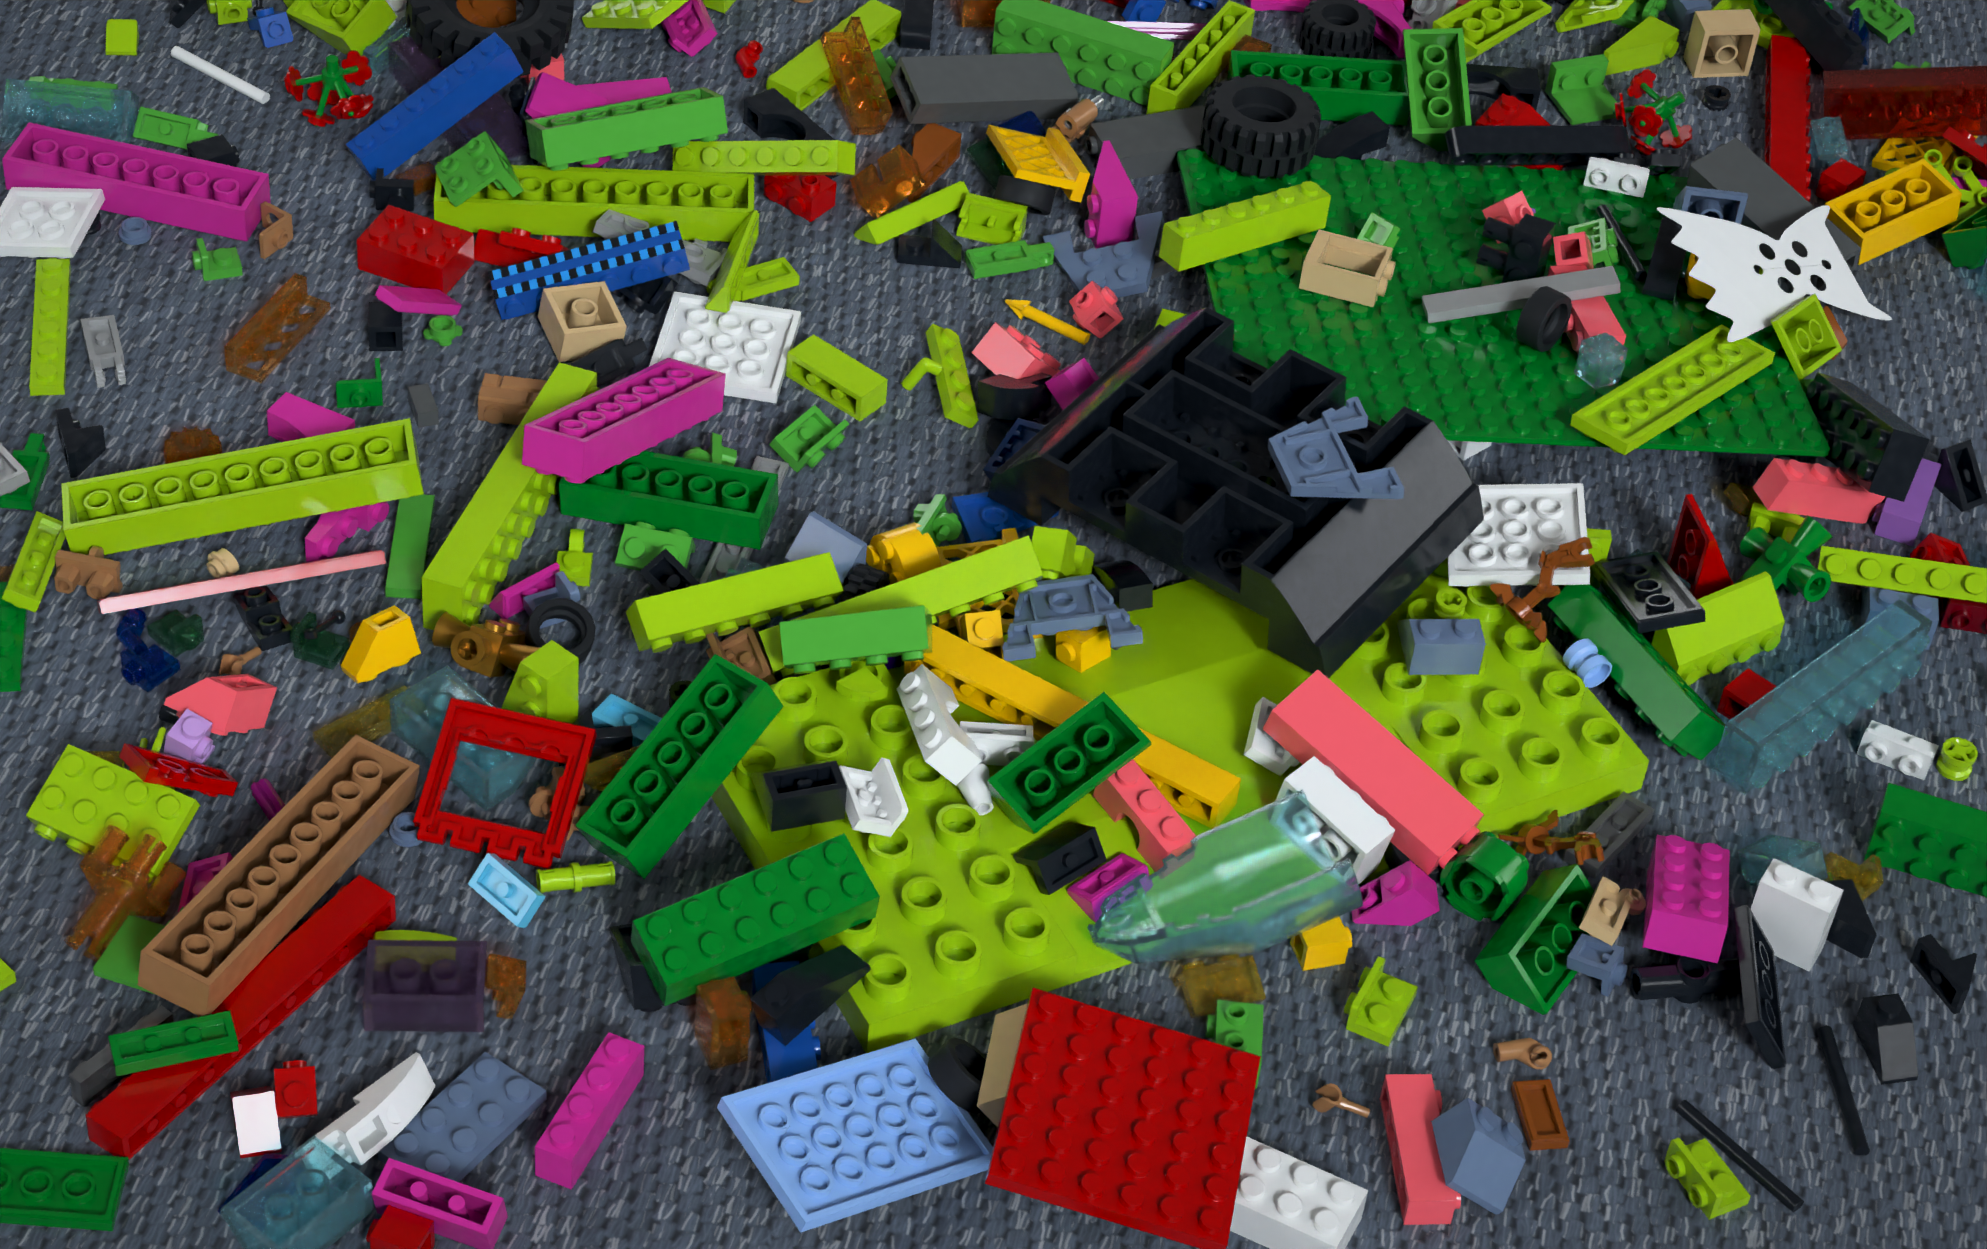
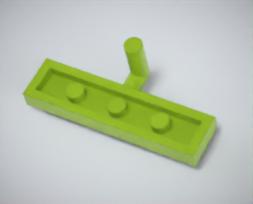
M932 324L925 332L931 359L927 357L921 358L901 384L906 390L911 391L927 372L935 375L944 417L965 427L972 428L979 419L959 335L949 328L944 329Z

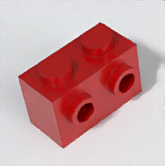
M765 175L764 196L792 211L795 215H799L812 222L835 206L837 182L825 175Z

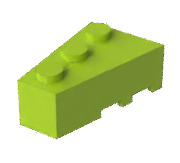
M549 641L520 662L501 709L569 724L574 723L578 719L579 658L555 641Z

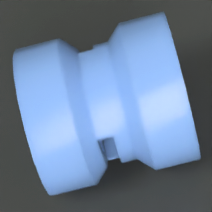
M1588 638L1576 641L1563 655L1564 664L1569 670L1577 672V676L1582 679L1585 687L1593 688L1604 682L1612 671L1611 663L1605 656L1598 654L1596 645Z

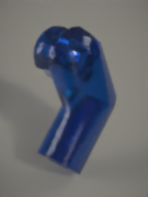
M138 608L128 611V615L123 617L116 631L118 640L133 658L145 654L148 649L147 645L140 638L145 628L144 623L147 620V615Z

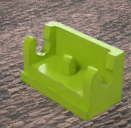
M967 193L959 214V218L962 219L956 236L994 245L1021 241L1026 228L1028 206Z

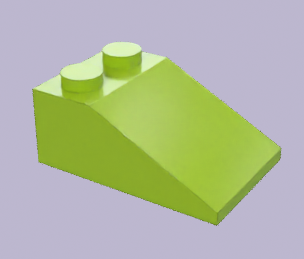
M295 0L286 11L288 17L338 51L347 55L349 51L356 50L360 56H365L398 17L385 0Z
M1815 293L1805 297L1771 319V324L1799 380L1810 375L1842 351Z

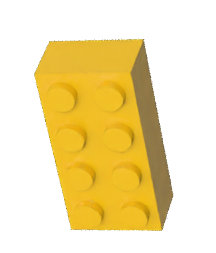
M1923 158L1830 200L1825 205L1830 206L1827 218L1861 248L1857 264L1861 265L1956 221L1962 193Z

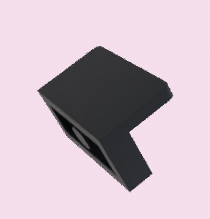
M1067 822L1013 855L1016 863L1032 867L1040 893L1046 895L1054 893L1106 861L1096 828L1075 822Z

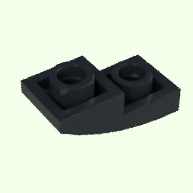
M267 585L252 587L243 593L233 595L238 612L261 651L296 641L293 627L281 614L279 600Z

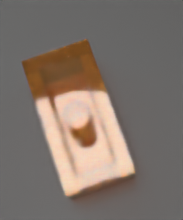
M428 161L396 175V179L414 180L415 196L435 188V166Z

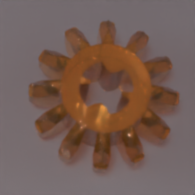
M198 425L194 429H187L183 426L182 432H171L170 438L165 440L163 447L165 464L221 454L222 444L219 436L213 435L211 428L200 430Z

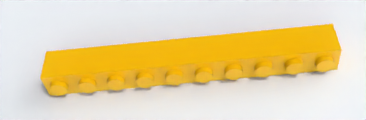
M933 624L932 653H924L923 660L908 661L904 664L905 674L914 672L923 664L952 688L957 700L1004 724L1033 726V737L1037 741L1041 740L1089 703ZM1139 728L1151 741L1152 745L1136 756L1134 761L1175 811L1215 830L1237 804L1241 778Z

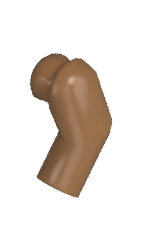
M1531 1038L1493 1044V1053L1497 1062L1516 1059L1533 1069L1542 1070L1552 1060L1551 1050Z

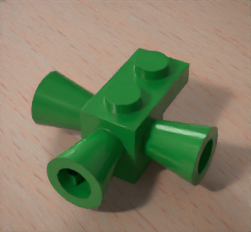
M1806 515L1790 543L1780 536L1773 540L1761 527L1753 528L1743 537L1740 544V552L1744 557L1755 560V562L1736 583L1766 571L1771 576L1775 591L1781 586L1794 596L1800 592L1807 601L1816 602L1828 592L1831 585V577L1827 572L1816 569L1806 557L1833 537L1820 523Z

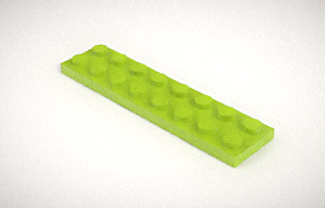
M1721 324L1572 415L1570 426L1578 429L1585 436L1594 438L1607 445L1612 451L1626 455L1772 364L1775 352L1747 337L1734 342H1728L1727 337L1730 328Z

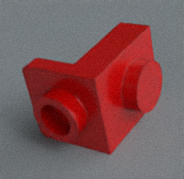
M294 1060L283 1062L282 1068L274 1069L277 1119L318 1116L315 1066H307V1061Z

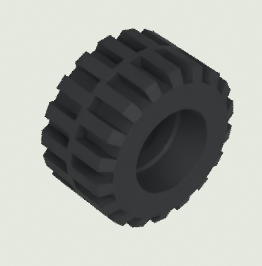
M1357 0L1311 1L1304 9L1299 46L1304 50L1303 53L1305 55L1367 59L1371 53L1376 17H1374L1372 10H1369L1365 4L1358 3Z

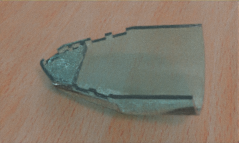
M1302 789L1199 834L1190 840L1192 845L1190 849L1178 857L1172 853L1162 860L1164 866L1149 877L1147 874L1142 873L1108 896L1100 906L1101 916L1095 925H1088V931L1093 943L1097 947L1135 964L1254 953L1362 907L1363 901L1351 861L1348 858L1337 864L1334 863L1318 829L1306 794Z

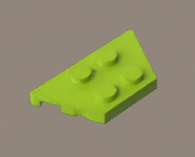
M1574 0L1555 22L1557 32L1562 33L1619 19L1635 0Z

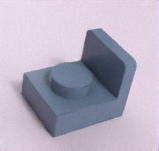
M1582 933L1567 957L1566 968L1602 980L1601 994L1608 997L1615 985H1622L1627 973V965L1623 964L1624 947L1615 944L1611 946L1598 938Z

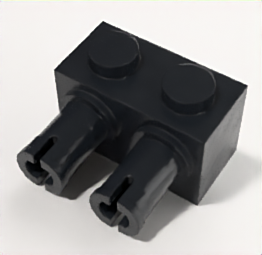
M1525 214L1521 221L1514 226L1488 217L1482 236L1508 244L1509 253L1483 244L1478 252L1476 263L1501 271L1503 275L1502 283L1544 277L1556 223Z

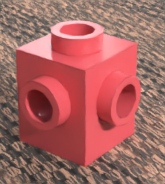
M1522 191L1482 210L1486 220L1488 217L1514 226L1521 221L1525 214L1534 216Z
M1091 281L1069 300L1075 312L1072 315L1075 322L1082 329H1087L1098 338H1103L1124 319L1116 305L1118 298L1109 287L1105 286L1102 288L1094 281Z

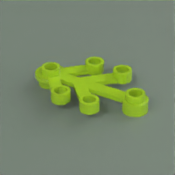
M1930 149L1925 153L1923 158L1962 193L1960 202L1967 203L1959 208L1957 220L1943 226L1944 228H1952L1987 204L1981 200V197L1987 198V187H1983L1972 172V161L1968 157L1960 156L1956 158L1952 171L1956 176L1962 177L1970 191L1959 189L1941 163L1943 157L1940 151ZM1928 157H1935L1937 159V162H1930L1928 160ZM1960 163L1965 164L1967 169L1962 170L1957 165ZM1899 168L1889 169L1884 176L1899 170Z

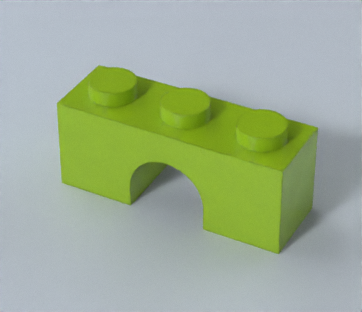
M1034 526L1031 543L1043 573L1042 581L1090 575L1095 554L1087 546L1076 545L1077 538L1069 530Z

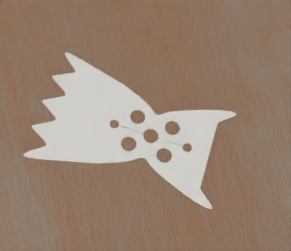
M1828 205L1817 207L1796 220L1783 232L1780 240H1775L1760 231L1728 220L1676 209L1656 208L1657 211L1682 226V229L1673 238L1671 243L1699 258L1689 272V276L1715 288V294L1706 305L1707 309L1733 320V325L1727 337L1728 342L1743 339L1772 325L1771 319L1804 299L1806 294L1812 295L1815 293L1818 300L1853 313L1879 320H1892L1889 315L1871 305L1864 296L1825 225L1830 210ZM1798 241L1803 244L1807 250V256L1801 257L1797 255L1792 248V242ZM1762 243L1769 245L1775 253V258L1770 260L1764 257L1760 252L1759 245ZM1786 259H1791L1798 264L1801 270L1799 275H1794L1787 270L1785 266ZM1822 260L1830 263V270L1822 265ZM1754 265L1760 266L1763 269V274H1758L1754 270ZM1811 275H1817L1823 279L1826 284L1824 291H1820L1813 286L1810 280ZM1779 277H1784L1793 285L1792 293H1786L1778 285Z

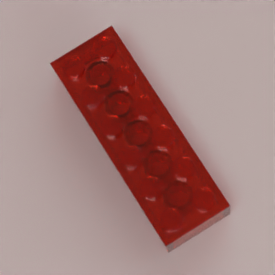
M1987 66L1823 71V140L1942 137L1949 126L1958 132L1964 129L1973 136H1987Z

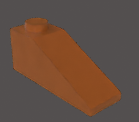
M927 123L921 130L916 131L911 142L913 154L909 182V202H915L960 157L962 134L936 123Z

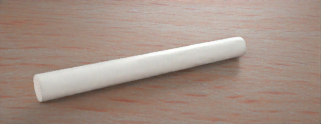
M179 46L172 48L171 56L261 104L269 101V93Z

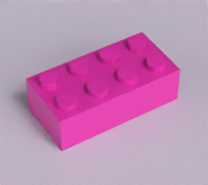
M1656 835L1647 870L1643 948L1718 963L1728 928L1729 849H1724L1714 843L1700 844L1686 841L1684 838L1676 835Z

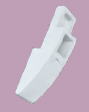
M415 1052L353 1097L356 1106L296 1149L314 1183L321 1186L352 1162L363 1165L392 1141L421 1110L434 1090L435 1084L419 1053Z

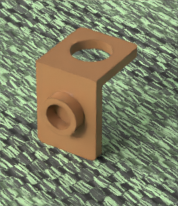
M264 201L261 203L262 227L266 229L259 234L260 257L266 259L278 249L284 248L293 239V225L291 214ZM270 213L274 214L279 220L272 223Z

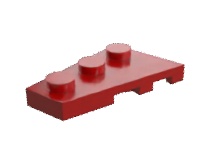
M124 743L119 755L128 765L129 771L134 772L143 782L196 790L212 797H218V794L233 796L238 782L226 770Z

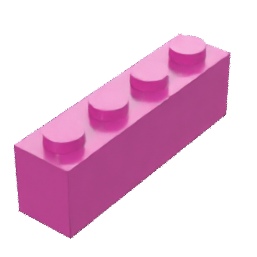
M608 1032L535 1145V1176L572 1190L644 1075V1045Z

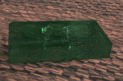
M989 137L967 148L968 156L995 191L999 176H1014Z

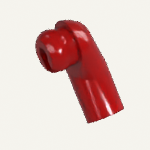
M755 40L749 41L748 45L742 47L735 57L736 63L745 78L755 77L757 74L754 64L759 60V54L762 53L763 47Z

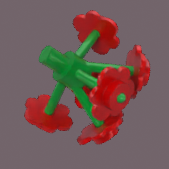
M356 50L349 51L347 59L342 60L341 65L343 69L339 66L338 57L329 55L326 57V67L322 69V74L301 79L300 72L293 66H289V72H287L284 78L287 92L295 96L297 102L303 99V85L310 84L311 87L307 90V96L310 100L317 101L318 109H304L301 114L308 117V122L315 127H325L326 123L332 125L335 123L334 117L323 113L327 104L333 106L330 109V113L336 116L337 119H359L366 116L373 107L372 101L374 97L372 95H354L344 81L345 79L348 83L355 82L357 86H362L365 80L372 77V70L368 66V58L364 55L360 56Z
M1649 69L1643 70L1632 78L1627 95L1638 99L1642 94L1647 93L1655 102L1624 107L1623 95L1619 93L1620 102L1614 103L1615 109L1613 110L1616 119L1623 120L1624 127H1627L1625 113H1631L1628 121L1633 126L1635 134L1642 137L1647 136L1645 141L1633 135L1630 138L1637 142L1635 148L1639 150V153L1647 155L1656 150L1650 143L1658 134L1665 119L1668 121L1670 130L1660 134L1663 147L1679 148L1692 139V127L1690 125H1683L1681 127L1676 125L1672 116L1676 113L1675 108L1685 102V97L1680 91L1669 98L1667 96L1660 97L1652 90L1656 74L1652 73Z

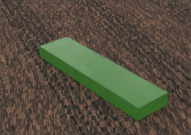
M423 494L399 499L385 586L386 597L421 599V577L426 569L435 495Z

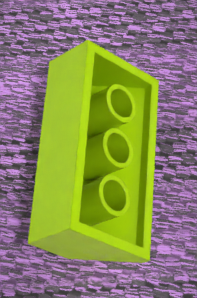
M1471 0L1433 21L1432 29L1463 28L1465 56L1468 58L1479 54L1549 14L1552 11V7L1542 0Z
M1765 571L1697 599L1705 610V622L1656 630L1651 644L1688 685L1695 683L1699 678L1710 673L1717 674L1736 662L1743 663L1757 653L1773 650L1781 640L1780 636L1785 620L1770 574Z

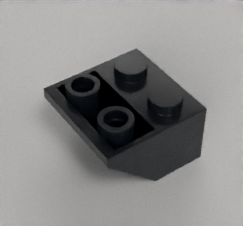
M822 760L751 773L752 782L771 832L845 819L847 787L837 761Z

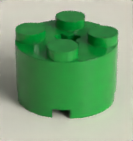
M1484 831L1479 836L1473 837L1467 845L1462 846L1458 854L1447 863L1446 867L1441 871L1440 882L1441 886L1445 883L1449 892L1446 898L1453 908L1476 921H1481L1483 918H1492L1491 921L1499 919L1524 891L1528 880L1527 870L1529 869V862L1524 855L1517 853L1508 844L1497 839L1493 833Z

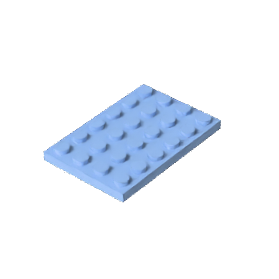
M916 1039L721 1097L717 1109L800 1233L988 1170L993 1150L992 1145L970 1114L952 1102L936 1085L927 1066L929 1057Z

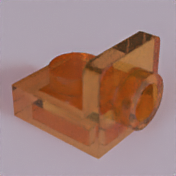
M496 954L488 955L486 959L485 987L492 989V1000H497L496 1017L504 1019L513 1018L525 993V960Z

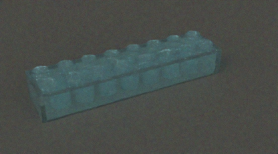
M1897 600L1726 722L1711 771L1744 796L1755 787L1757 789L1763 788L1773 774L1777 771L1780 773L1786 771L1796 757L1808 755L1818 741L1821 739L1827 741L1841 724H1850L1863 708L1867 710L1872 708L1882 694L1885 692L1891 694L1901 680L1906 677L1908 679L1913 678L1922 665V662L1919 660L1922 652L1930 642L1928 634L1933 622L1902 600Z

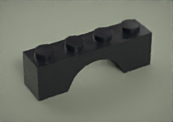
M1466 64L1469 94L1483 95L1497 100L1504 93L1530 104L1535 110L1537 109L1541 91L1538 69Z
M775 88L744 99L743 123L760 138L835 140ZM825 175V176H827L828 178L832 179V178H835V177L840 176V175Z

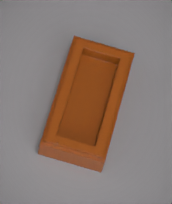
M1551 1080L1513 1081L1511 1092L1529 1151L1568 1148L1570 1140Z

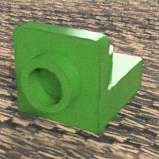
M203 238L196 239L197 251L191 252L192 262L195 271L201 270L204 281L243 276L242 265L236 247L207 251Z

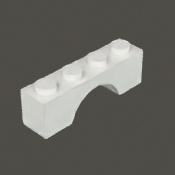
M921 664L914 672L908 673L896 689L925 762L956 786L982 759L975 742L950 715L959 706L952 688Z

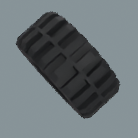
M1246 75L1242 78L1239 76L1231 77L1228 81L1224 80L1215 86L1206 98L1200 141L1209 157L1212 156L1215 163L1219 166L1224 165L1226 170L1231 172L1237 171L1247 177H1250V175L1258 176L1259 179H1267V177L1273 176L1275 179L1283 178L1285 174L1291 176L1306 167L1314 157L1321 123L1320 109L1308 92H1303L1301 87L1296 84H1288L1286 80L1280 78L1276 80L1266 75H1262V77H1255V75Z

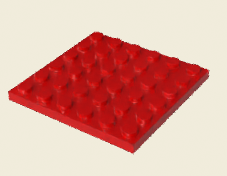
M1032 988L985 1184L1196 1248L1226 1249L1261 1056Z

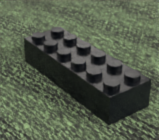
M1817 372L1814 381L1808 385L1806 397L1830 447L1829 454L1825 458L1836 467H1840L1841 471L1868 492L1904 502L1930 439L1853 383Z

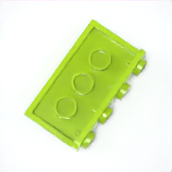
M68 744L31 805L26 817L36 826L34 832L49 841L54 842L57 837L67 841L65 845L69 849L80 855L86 856L88 851L99 855L98 861L114 870H118L120 865L130 869L129 874L143 883L150 884L152 880L164 884L167 876L163 873V869L200 804L196 799L164 785L143 782L134 772Z

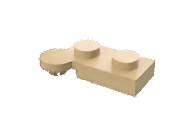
M1602 876L1578 928L1612 946L1620 934L1627 914H1641L1646 907V901L1639 890L1625 888L1619 892L1620 887L1617 883Z

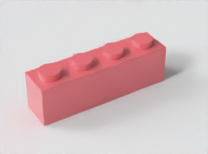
M1586 265L1550 266L1548 276L1588 270ZM1604 296L1571 301V315L1564 333L1567 334L1572 349L1577 352L1583 364L1620 363L1626 334Z
M1774 458L1752 487L1767 510L1859 524L1866 523L1875 512L1877 504H1881L1885 496L1868 492L1841 471L1840 467L1823 466L1819 463H1803L1794 459Z
M1385 1074L1380 1102L1403 1225L1451 1224L1454 1210L1460 1209L1461 1194L1446 1186L1431 1122L1440 1116L1442 1110L1440 1090H1435L1432 1074Z

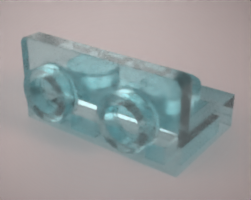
M1823 117L1811 120V130L1818 160L1828 159L1829 167L1841 158L1849 162V151L1841 117Z

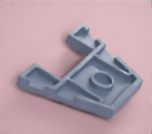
M1159 211L1136 216L1135 222L1139 239L1130 242H1120L1116 245L1097 249L1091 248L1074 253L1070 231L1043 236L1044 243L1051 242L1054 248L1055 262L1065 272L1077 293L1091 281H1094L1102 288L1105 286L1109 287L1117 298L1148 292L1155 264L1154 256L1156 248H1159L1160 231L1164 226L1163 213Z
M1358 396L1346 400V406L1336 411L1330 408L1322 412V417L1309 424L1305 421L1268 439V450L1291 497L1403 498L1404 487L1394 467L1357 473L1338 433L1367 427L1368 416Z
M1093 574L1037 581V588L1019 594L1014 609V620L1009 625L1007 642H1004L1002 649L1003 660L1016 661L1036 658L1033 635L1042 634L1050 636L1061 631L1076 629L1087 631L1093 627L1106 626L1110 645L1113 648L1143 644V631L1138 624L1134 626L1130 622V615L1124 608L1119 609L1114 604L1113 596Z

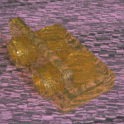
M1235 952L1217 958L1218 963L1205 965L1204 961L1200 960L1182 966V971L1173 979L1175 987L1182 986L1191 1018L1215 1013L1217 999L1253 1004L1266 999L1253 955L1240 957L1239 953Z

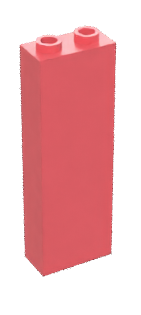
M1318 669L1271 711L1263 730L1301 764L1315 756L1321 763L1330 767L1343 783L1356 791L1362 800L1377 814L1387 819L1389 824L1395 829L1390 842L1427 875L1438 866L1444 869L1447 863L1458 854L1455 849L1460 844L1463 846L1467 845L1473 837L1478 836L1480 833L1477 825L1484 814Z

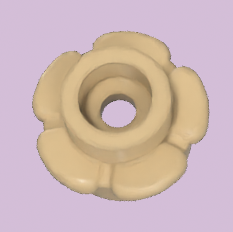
M221 548L217 552L212 551L208 554L209 562L206 566L214 578L231 576L239 571L237 560L227 549Z

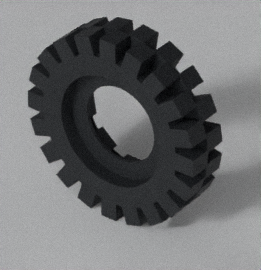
M407 0L405 17L407 27H410V36L415 44L422 43V52L432 60L441 55V66L446 68L495 32L510 46L524 71L518 76L520 77L530 74L531 64L538 70H541L550 65L551 56L557 59L564 51L565 43L569 42L574 0H517L523 4L524 8L521 17L516 22L499 28L482 27L471 23L458 11L457 0Z

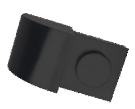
M1040 373L1019 380L999 374L978 381V413L1003 420L1039 418L1040 410L1051 407L1052 393L1045 382L1052 378V376Z

